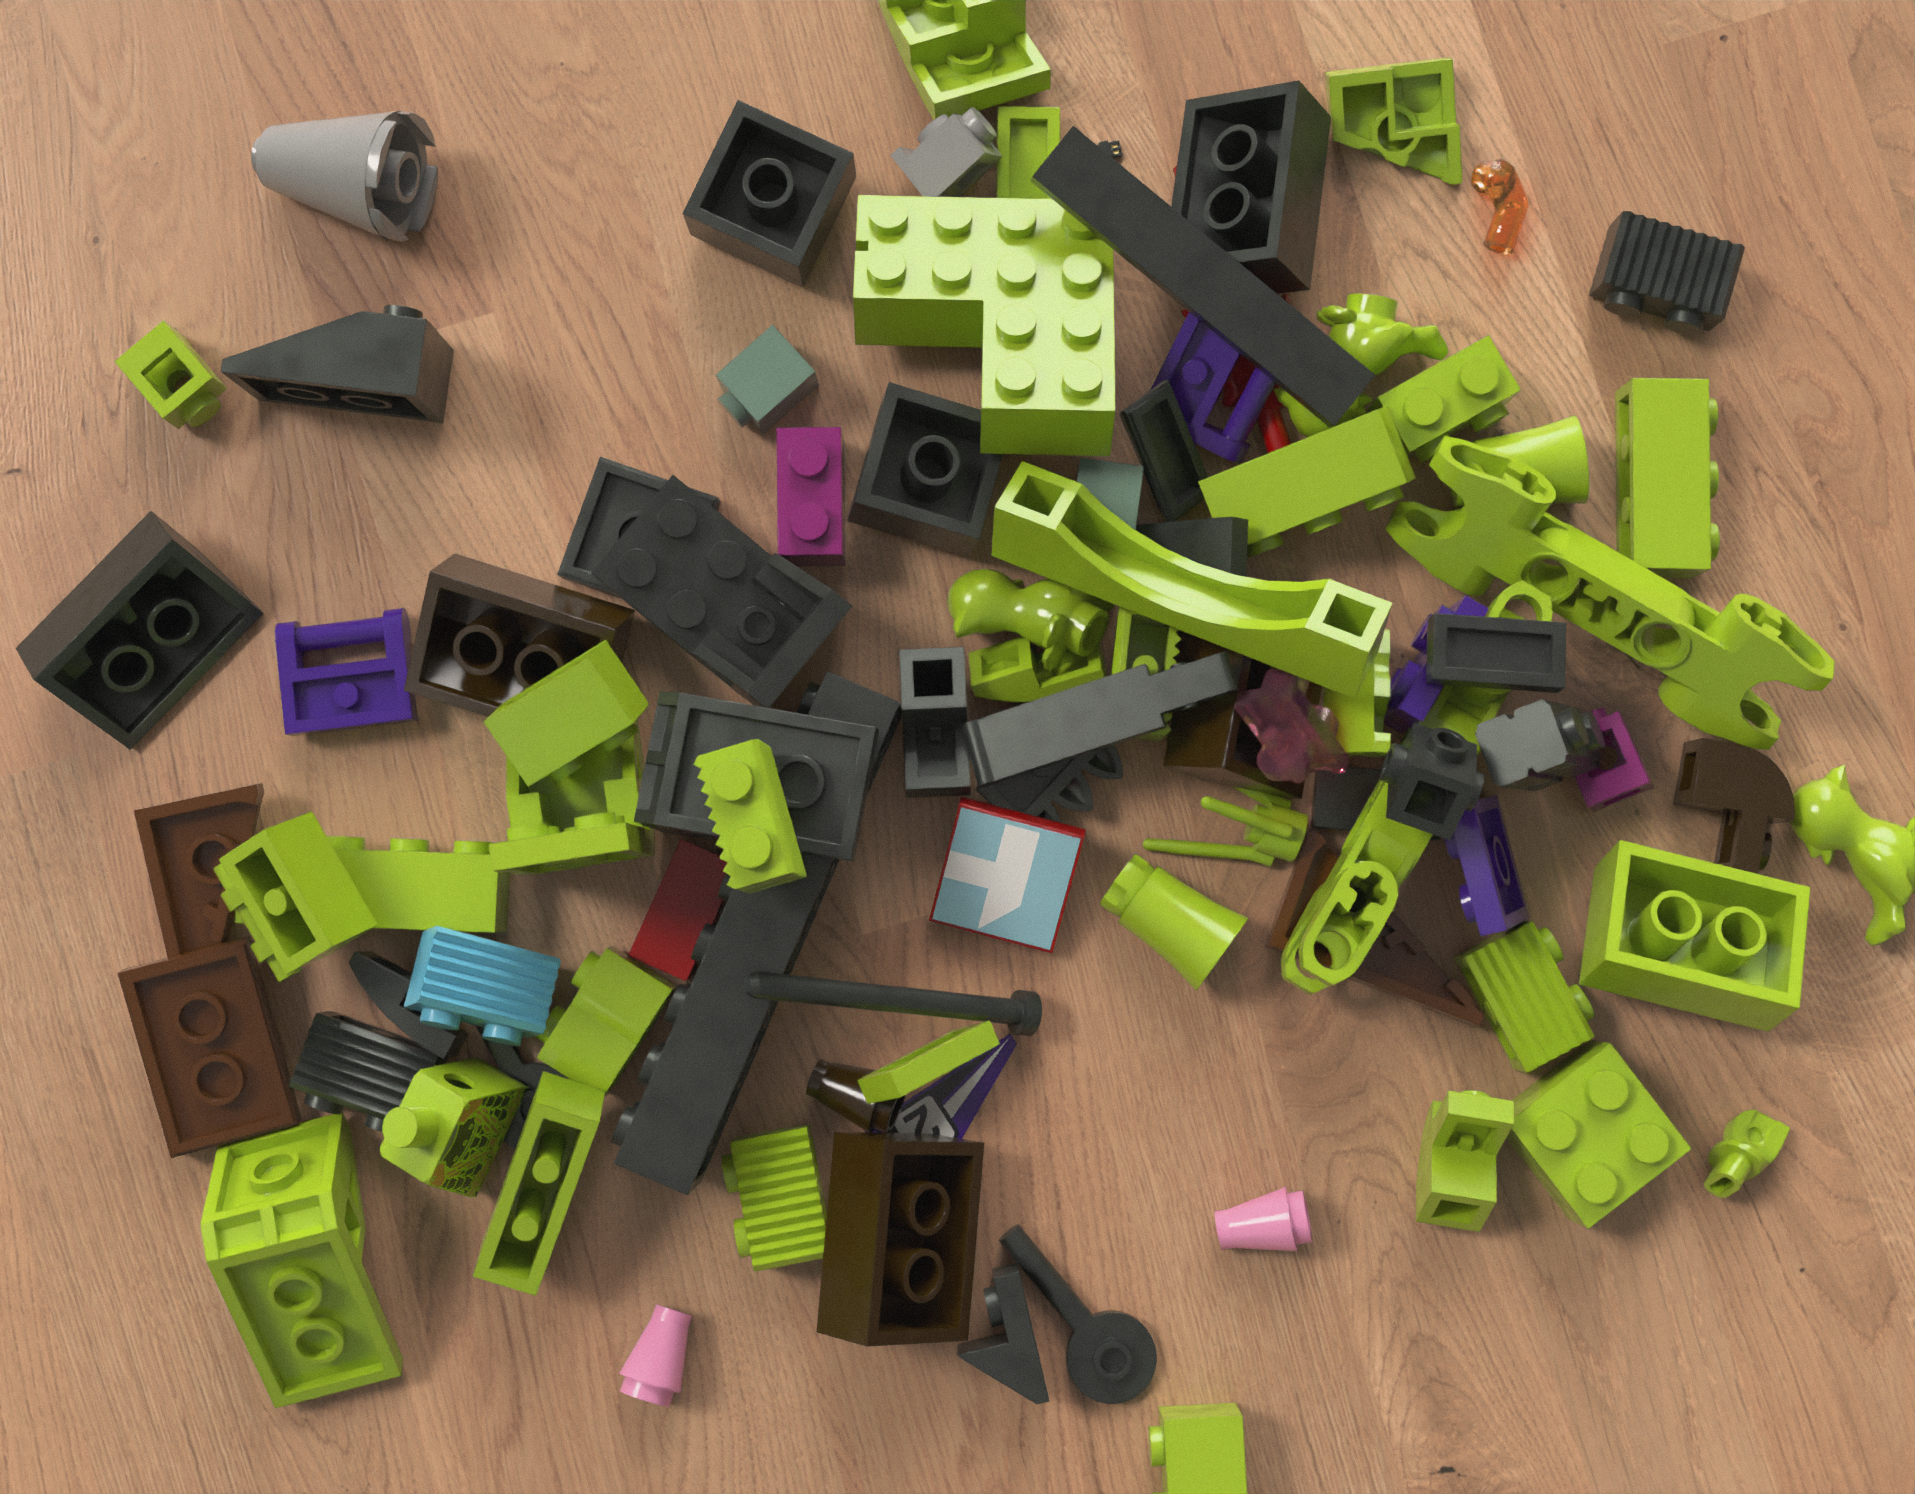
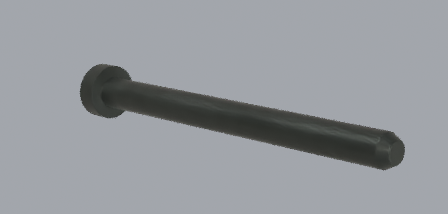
M759 971L746 975L743 982L744 992L751 998L982 1022L990 1020L992 1023L1007 1024L1010 1032L1015 1035H1034L1039 1028L1042 1018L1040 996L1037 992L1028 990H1016L1010 998Z

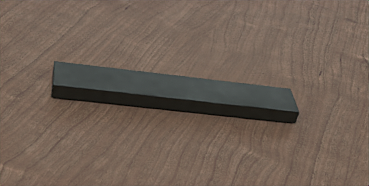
M1072 126L1032 176L1031 182L1328 427L1332 428L1336 425L1374 378V373L1076 127Z

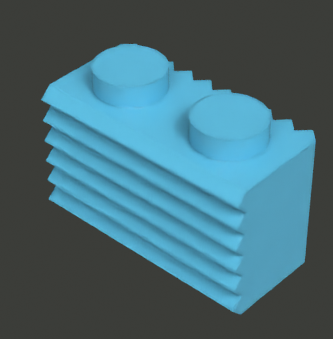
M434 926L422 931L404 1008L421 1012L419 1022L431 1027L456 1031L459 1030L460 1022L484 1028L483 1039L505 1045L520 1046L522 1037L529 1038L541 1035L546 1029V1020L549 1016V1007L555 990L554 983L558 977L557 971L561 965L560 958Z

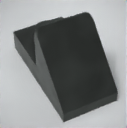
M1013 1263L993 1268L995 1286L983 1289L992 1328L1005 1325L1006 1332L960 1343L957 1345V1354L967 1363L1033 1403L1042 1404L1050 1402L1018 1264Z

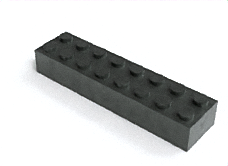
M827 671L821 685L812 681L809 683L797 713L868 725L879 729L867 792L868 796L902 717L901 704L894 699ZM800 852L806 877L751 894L728 886L727 883L731 876L726 873L717 898L727 903L717 924L706 923L691 955L692 960L700 963L692 983L687 982L686 985L679 984L666 1011L664 1020L674 1024L666 1043L661 1042L659 1046H652L640 1071L638 1082L647 1085L640 1102L636 1101L632 1107L627 1106L613 1133L611 1143L620 1146L614 1164L685 1195H688L702 1182L779 1001L751 998L743 990L744 978L755 971L791 975L840 859Z

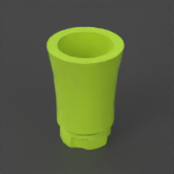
M1575 415L1537 428L1502 436L1472 440V443L1509 454L1544 475L1556 491V499L1553 503L1586 504L1589 496L1588 458L1583 431ZM1449 487L1453 506H1465L1463 499Z
M1137 854L1126 864L1100 902V905L1108 912L1121 917L1118 923L1140 938L1166 960L1195 991L1203 983L1248 920V917L1214 902L1184 884L1162 867L1158 866L1154 870L1152 865Z

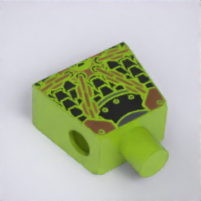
M470 1058L420 1069L414 1075L400 1106L390 1110L383 1120L382 1132L384 1140L380 1146V1155L429 1186L468 1197H477L528 1086L480 1058Z

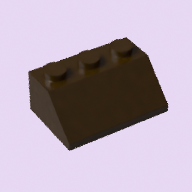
M454 553L429 572L404 691L489 717L503 702L604 640H607L622 663L635 610Z
M1188 633L1183 662L1187 664L1220 652H1227L1239 690L1199 703L1198 707L1187 711L1181 709L1173 712L1163 766L1207 782L1302 799L1322 686Z

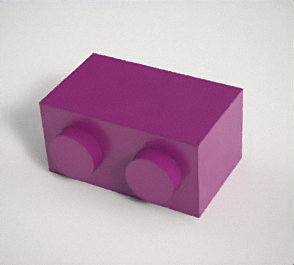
M841 427L776 428L778 555L797 567L846 566L844 439Z

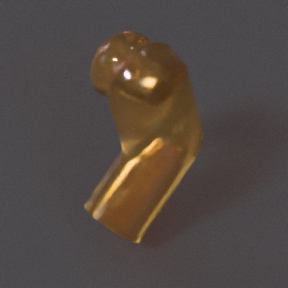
M1497 159L1494 163L1485 160L1474 168L1471 176L1472 187L1479 195H1489L1495 209L1483 245L1492 252L1509 255L1514 252L1529 207L1528 198L1513 165L1502 159Z

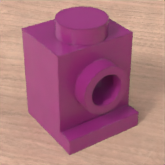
M1598 708L1591 712L1601 728L1605 747H1611L1616 750L1617 762L1610 769L1602 770L1596 768L1575 776L1586 805L1593 812L1655 788L1623 716L1619 711L1607 716L1604 708Z

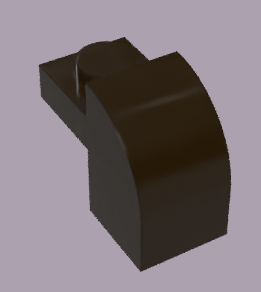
M1708 738L1684 742L1673 804L1722 814L1714 863L1758 874L1759 870H1763L1766 867L1772 849L1771 834L1766 832L1767 823L1776 824L1794 821V797L1787 778L1770 758L1750 747Z

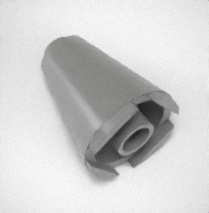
M394 111L271 125L256 139L251 152L253 169L257 173L262 185L266 188L382 238L399 242L409 240L404 235L408 230L419 232L426 224L434 204L438 182V167L427 165L425 145L436 147L434 135L426 120L412 112Z

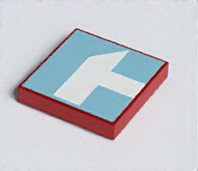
M961 797L929 921L1053 953L1086 829Z

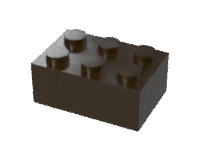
M834 1132L817 1333L866 1347L968 1341L984 1142L925 1133Z

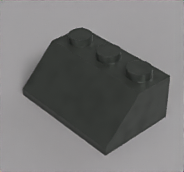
M1300 80L1186 100L1171 207L1277 294L1310 290L1331 116Z
M150 511L16 647V650L34 681L131 750L264 613L194 545L154 512Z

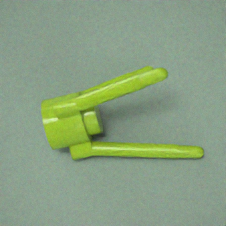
M1233 787L1263 806L1256 804L1252 811L1210 796H1205L1201 799V806L1224 817L1246 824L1244 840L1254 843L1253 846L1146 838L1142 845L1148 851L1250 860L1270 867L1275 857L1288 862H1293L1296 858L1306 833L1308 815L1290 809L1291 800L1273 794Z

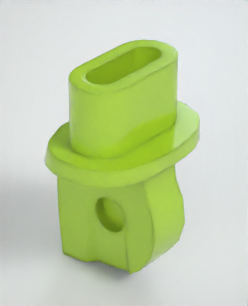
M1750 1109L1735 1116L1726 1124L1723 1132V1141L1713 1146L1709 1152L1708 1162L1713 1169L1704 1182L1706 1190L1720 1198H1726L1738 1191L1744 1181L1754 1178L1776 1158L1790 1127L1780 1121L1771 1119L1757 1110Z

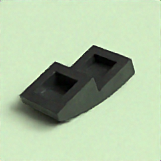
M355 951L349 961V965L358 982L384 1015L406 1035L442 1059L457 1056L469 1034L468 1032L460 1028L454 1031L422 1024L419 1022L421 1012L404 1008L412 973L371 951Z

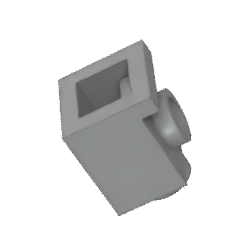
M973 107L963 115L953 113L950 117L947 115L939 116L921 131L917 138L921 144L915 150L899 147L890 155L921 195L928 197H960L1003 157L991 142L997 136L995 130L986 118Z

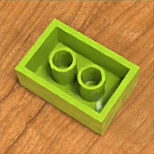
M1619 840L1594 867L1579 985L1769 1032L1800 1008L1810 887Z

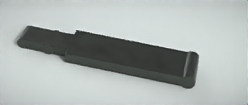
M1220 652L1187 664L1180 662L1170 666L1171 669L1153 675H1151L1148 665L1142 664L962 724V732L978 787H987L1167 728L1163 715L1181 709L1183 711L1191 710L1198 707L1199 703L1239 690L1228 653Z

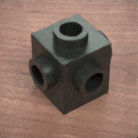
M1413 723L1403 746L1397 743L1391 745L1381 769L1380 781L1388 783L1386 818L1450 840L1464 811L1471 812L1482 791L1484 774L1477 772V744L1467 741L1459 733L1447 728L1432 729Z

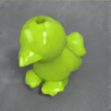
M1353 293L1347 295L1345 308L1330 305L1317 311V320L1323 325L1332 327L1328 336L1374 373L1375 376L1382 373L1403 355L1418 353L1428 358L1442 361L1449 353L1446 342L1440 335L1437 326L1411 327L1407 323L1396 322L1398 301L1388 297ZM1281 387L1274 389L1278 401L1288 408L1291 420L1300 434L1310 437L1330 429V427ZM1360 394L1335 426L1367 414L1364 406L1371 403L1373 398L1366 394Z
M993 569L971 570L956 579L950 587L947 605L949 613L954 620L952 628L957 638L971 634H994L1002 631L1018 633L1036 646L1045 649L1042 656L1043 668L1050 672L1053 668L1060 667L1067 649L1082 657L1088 656L1096 649L1107 629L1109 619L1107 611H1110L1114 606L1113 603L1049 578L1022 588L1023 580H1011L1003 572Z
M1845 764L1832 768L1824 778L1812 780L1799 787L1793 794L1795 816L1794 821L1790 822L1797 837L1804 842L1812 858L1821 855L1826 865H1830L1834 859L1835 850L1843 851L1855 877L1871 896L1874 913L1867 927L1864 939L1871 946H1876L1905 931L1904 905L1910 900L1912 893L1915 894V816L1907 822L1905 827L1894 822L1870 817L1860 808L1851 792Z

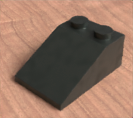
M386 305L384 306L383 313L360 311L222 359L221 373L260 401L443 423L454 350L439 334L437 329L427 319L423 318L421 311L406 306Z

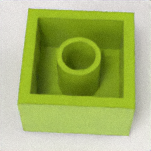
M1589 1040L1511 1100L1514 1101V1125L1507 1136V1140L1568 1220L1587 1229L1692 1149L1611 1043Z

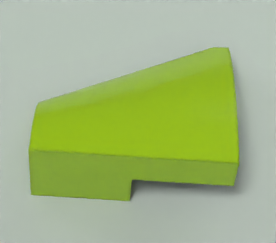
M1451 57L1325 72L1328 113L1331 116L1330 128L1334 141L1384 157L1385 160L1403 167L1408 166L1440 178L1443 182L1451 185L1463 183L1460 125L1456 123L1453 59Z
M1389 629L1384 631L1379 651L1356 699L1324 687L1319 757L1344 760L1353 755L1378 758L1387 755L1391 747V733H1383V725L1387 705L1391 697Z

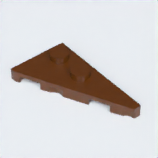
M262 783L134 810L167 957L228 941L235 911L230 912L223 901L221 894L226 890L213 869L221 864L219 861L221 857L254 836L264 796Z
M1309 830L1305 833L1265 947L1283 953L1285 945L1313 894L1325 883L1338 860V857L1325 845L1327 841L1316 831ZM1351 907L1349 911L1355 912L1356 910ZM1392 911L1363 962L1348 979L1473 1027L1480 1026L1484 1013L1473 1003L1472 996L1455 978H1450L1424 951V944ZM1315 941L1314 955L1323 967L1329 969L1332 964L1331 954L1322 943ZM1299 948L1297 949V952H1296V955H1295V958H1296V959H1299V954H1298Z

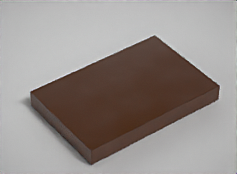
M250 936L122 969L117 973L171 1158L294 1126L302 1120L294 1089L290 1087L291 1078L257 958L250 947L252 945Z

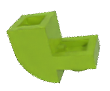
M1448 1090L1443 1102L1432 1100L1424 1124L1417 1168L1416 1222L1480 1232L1497 1202L1496 1156L1514 1125V1101L1492 1098L1484 1092L1475 1090L1462 1092Z

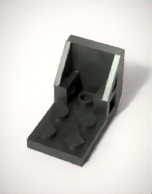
M674 475L670 477L592 571L594 577L752 705L769 708L852 607L831 588L777 553L771 556Z
M659 692L634 822L660 832L718 840L720 835L712 832L716 822L708 818L712 808L704 805L709 795L701 792L705 782L697 778L701 768L693 764L699 755L745 741L759 739V741L761 740L769 747L771 746L800 852L854 862L879 729L868 725L692 694Z

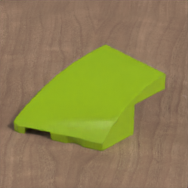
M878 0L898 52L933 120L941 115H947L948 117L953 113L963 115L971 107L979 111L1051 89V69L1026 32V0Z

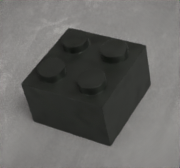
M737 100L682 213L690 235L804 287L857 177L854 153Z
M889 382L879 407L847 521L968 557L980 539L1003 455L980 453L981 410Z

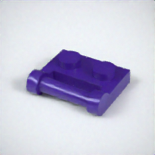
M1189 312L1150 390L1164 380H1169L1194 443L1229 461L1240 464L1250 448V444L1246 440L1276 383L1255 367L1224 430L1207 423L1241 354Z
M405 608L384 610L383 617L303 627L300 626L298 621L276 624L275 643L286 735L299 736L418 721L415 694L404 691L411 659V628ZM385 642L386 658L304 668L303 657L306 651Z

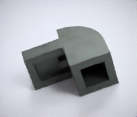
M964 647L899 650L906 798L971 795L969 753L961 725L967 722Z

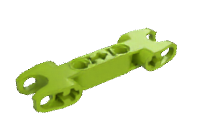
M1444 436L1436 447L1429 466L1436 472L1442 482L1451 487L1463 499L1465 506L1461 509L1441 511L1415 501H1399L1386 525L1385 530L1400 547L1421 563L1434 577L1463 593L1474 596L1483 595L1494 580L1499 578L1509 585L1523 580L1551 596L1553 612L1641 663L1667 675L1658 687V694L1663 704L1673 714L1705 733L1722 737L1750 748L1769 750L1779 739L1778 730L1781 719L1774 713L1772 707L1760 699L1750 688L1761 682L1777 680L1806 691H1823L1833 680L1835 661L1816 641L1800 629L1787 614L1757 597L1743 593L1735 595L1721 612L1707 606L1673 583L1574 526L1566 524L1546 513L1547 509L1556 499V491L1552 484L1537 470L1509 454L1463 439ZM1411 526L1415 527V528H1416L1417 530H1419L1421 533H1419L1418 531H1416L1415 529H1413ZM1542 559H1552L1560 562L1562 565L1552 566L1542 561ZM1665 624L1673 629H1661L1654 625Z
M1522 580L1502 591L1491 605L1487 607L1488 611L1484 616L1525 620V618L1504 608L1507 601L1520 599L1533 607L1536 613V620L1552 621L1551 596ZM1444 685L1423 722L1419 724L1432 729L1447 728L1459 733L1467 741L1477 744L1478 755L1480 746L1475 735L1477 725L1495 718L1507 694L1512 690ZM1410 729L1407 730L1399 745L1403 746ZM1378 781L1343 844L1340 857L1325 883L1313 894L1283 950L1281 958L1282 979L1309 995L1341 982L1356 972L1393 911L1400 885L1416 865L1433 835L1386 818L1388 783ZM1351 907H1352V908L1355 909L1356 911H1355V912H1351V911H1349V910H1350ZM1315 941L1322 943L1329 950L1332 960L1329 969L1323 967L1317 961L1314 955ZM1298 948L1300 970L1313 976L1316 979L1306 977L1298 970L1295 961V955Z

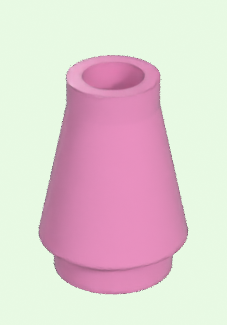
M1283 1187L1235 1207L1215 1211V1222L1221 1250L1243 1248L1298 1252V1245L1313 1243L1304 1191L1288 1193L1287 1187Z
M655 1305L650 1321L619 1373L625 1376L620 1392L650 1403L670 1407L674 1392L681 1393L688 1329L693 1317L692 1315L661 1305Z

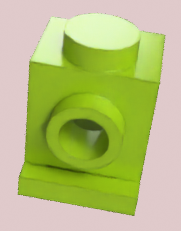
M164 320L114 361L158 414L178 429L186 423L191 427L204 424L221 407V402L217 397L227 389L226 386L191 347L188 340ZM184 376H190L191 379L175 392L176 382Z

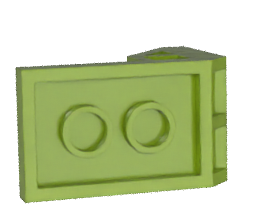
M637 719L634 723H635L636 726L639 728L638 719ZM640 731L610 751L606 752L600 743L583 753L587 762L578 770L556 783L547 775L528 787L506 756V800L510 828L506 829L508 841L489 844L492 871L530 876L655 856L654 829L634 822L645 767Z
M342 1112L340 1115L331 1114L300 1122L294 1126L217 1146L200 1223L206 1263L274 1407L279 1408L402 1376L403 1356L362 1264L366 1226L352 1133L344 1113Z

